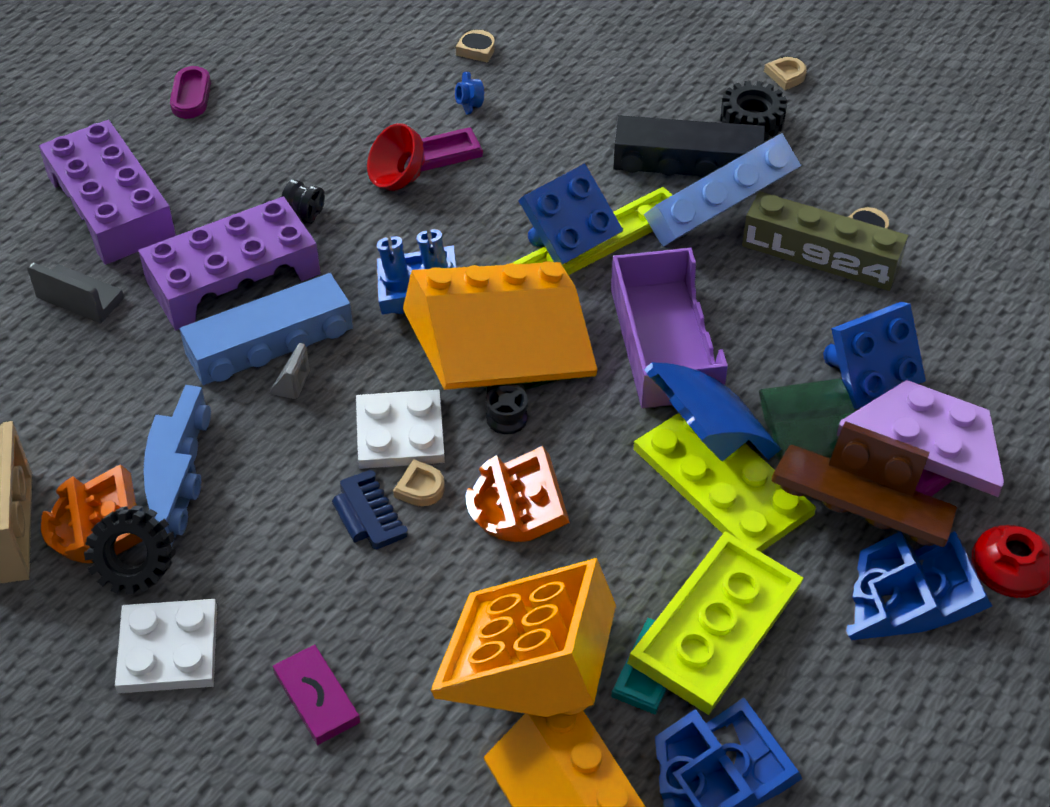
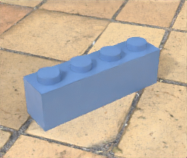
M328 273L180 327L179 329L185 354L202 385L213 381H225L234 373L253 366H264L271 359L294 352L299 343L305 344V347H308L326 338H338L347 330L353 329L350 302L332 274Z

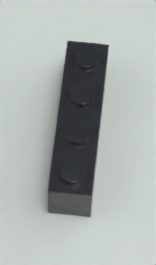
M618 115L613 170H625L630 173L638 171L653 172L668 176L674 174L692 175L704 178L763 144L765 126Z

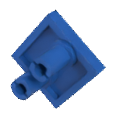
M585 163L531 191L518 200L533 225L528 232L529 242L533 246H545L553 262H561L562 265L623 231Z
M427 230L420 232L416 237L420 251L404 254L403 241L397 236L391 237L392 251L390 250L387 237L377 242V249L381 257L377 259L378 302L382 315L404 313L403 305L412 270L435 267L457 268L454 245L443 246L441 231L431 230L432 244L429 243Z
M898 302L831 328L834 344H829L825 348L823 353L824 360L829 366L840 368L846 400L852 408L859 409L906 380L916 384L926 381L910 303Z

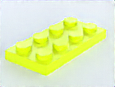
M679 413L634 441L633 449L722 534L726 531L760 552L815 515L816 506L805 496L789 494L780 485L771 481L775 470L747 444L744 443L722 462L701 441Z
M725 531L632 650L627 664L707 715H710L799 590L804 578Z

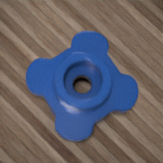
M463 72L462 82L457 83L455 87V99L458 104H462L467 115L472 113L473 108L482 106L484 86L480 79H471L470 72Z

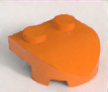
M543 446L506 463H503L497 455L492 457L479 468L481 476L474 488L467 489L466 504L471 517L485 532L501 540L511 542L531 541L570 523L550 455Z
M120 464L85 484L81 483L74 476L66 480L56 489L59 499L51 512L43 511L41 518L42 537L47 545L64 557L77 562L93 563L92 560L85 561L84 552L90 548L85 543L87 537L93 533L91 531L92 528L112 511L115 512L117 509L125 506L131 509L136 505L131 473ZM122 534L115 541V554L118 555L143 540L134 534Z

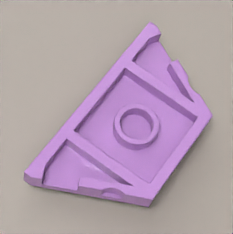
M906 380L847 416L839 424L837 436L840 435L845 421L930 452L924 467L925 470L996 497L1001 492L1004 480L990 411L988 409Z

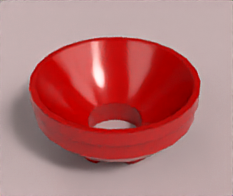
M396 123L384 129L374 141L369 152L367 172L370 181L374 185L388 191L401 189L415 181L420 176L421 167L425 162L421 136L417 131L403 123ZM411 156L410 162L404 171V165L407 159Z
M999 525L985 531L976 541L972 550L971 562L979 579L993 591L1009 597L1028 598L1038 595L1050 585V546L1034 531L1022 526ZM1011 540L1024 542L1029 546L1032 554L1025 557L1017 556L1008 550L1006 543Z

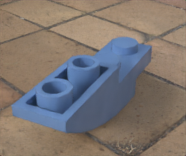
M185 385L172 417L155 415L148 435L144 457V486L149 510L152 509L157 512L155 516L157 521L160 522L165 519L169 525L165 530L167 533L173 532L174 537L184 534L188 522L187 506L190 499L196 500L201 490V475L196 474L194 465L198 451L197 436L200 430L208 428L211 417V409L209 405L205 404L202 387Z

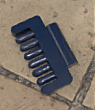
M368 470L341 480L340 490L342 493L333 498L332 504L353 542L356 543L367 538L372 548L377 550L406 538L408 529L400 520H397L398 514L393 512V506L388 504L389 499L383 497L385 492L383 489H379L380 483L375 481V471Z

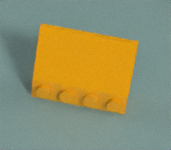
M561 262L510 263L495 266L473 265L458 268L435 267L411 271L403 311L444 390L596 376L598 369L576 286Z
M590 559L469 593L431 688L434 699L543 717L560 713L572 715L585 710L588 706L594 705L616 609V603L598 559Z

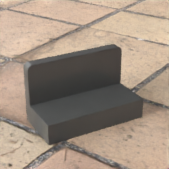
M32 263L27 268L37 298L100 324L124 299L122 289L59 264L53 270L36 263Z

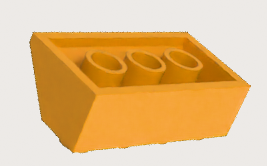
M584 711L572 715L560 713L548 717L524 714L484 756V761L512 807H645Z

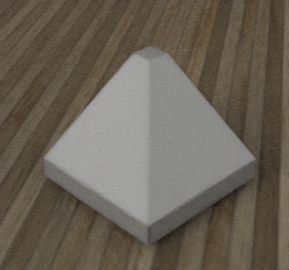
M299 343L273 384L270 390L271 395L292 399L299 397L310 372L305 344Z

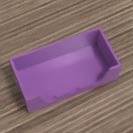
M109 119L39 145L49 179L55 188L58 187L59 182L66 196L70 197L81 219L85 220L97 254L105 265L139 252V249L176 236L168 203Z
M284 196L138 250L146 282L175 331L180 327L195 322L197 304L200 303L201 298L207 293L212 292L217 296L237 289L238 284L246 278H251L255 282L273 275L276 268L283 264L289 265L290 268L294 267L301 281L320 274L317 244Z
M692 248L613 256L611 292L641 408L672 405L665 392L644 371L652 362L685 366L703 372L724 385L726 382L728 365L723 349L718 350L715 361L709 332L705 330L701 305L696 300V261Z

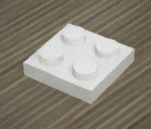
M439 389L356 395L359 469L407 466L411 464L413 459L425 464L445 463Z
M203 599L122 605L115 679L117 693L214 687L217 624L216 600Z

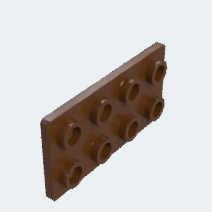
M847 421L842 426L831 459L791 444L771 479L773 483L780 485L789 494L795 496L807 495L823 501V504L833 511L842 513L852 512L865 517L867 522L875 527L899 530L909 534L910 538L915 542L926 546H946L957 510L955 505L915 491L930 452Z

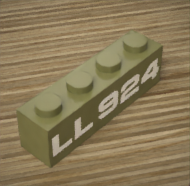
M759 191L746 215L742 246L890 291L901 267L908 235Z

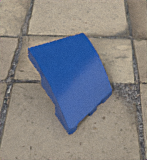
M652 362L644 369L647 375L665 392L670 399V403L685 419L701 441L722 462L748 440L768 460L781 450L744 402L730 388L717 379L703 372L669 363Z
M900 531L861 550L857 567L859 578L854 584L852 596L855 602V624L847 625L846 631L851 640L919 633L948 625L992 607L989 597L956 531L950 533L945 547L925 545L914 551ZM892 595L890 600L885 603L883 596Z
M742 698L707 723H705L695 709L655 736L656 755L660 765V794L663 798L664 807H755L802 780L797 768L745 698ZM733 723L741 745L736 743L721 745L712 732L724 726L727 728L728 725ZM727 751H736L737 756L734 764L727 756Z

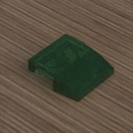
M841 378L766 388L759 391L768 430H772L773 439L781 448L777 453L779 462L791 444L827 458L832 457L839 437L837 436V431L841 420L855 412Z

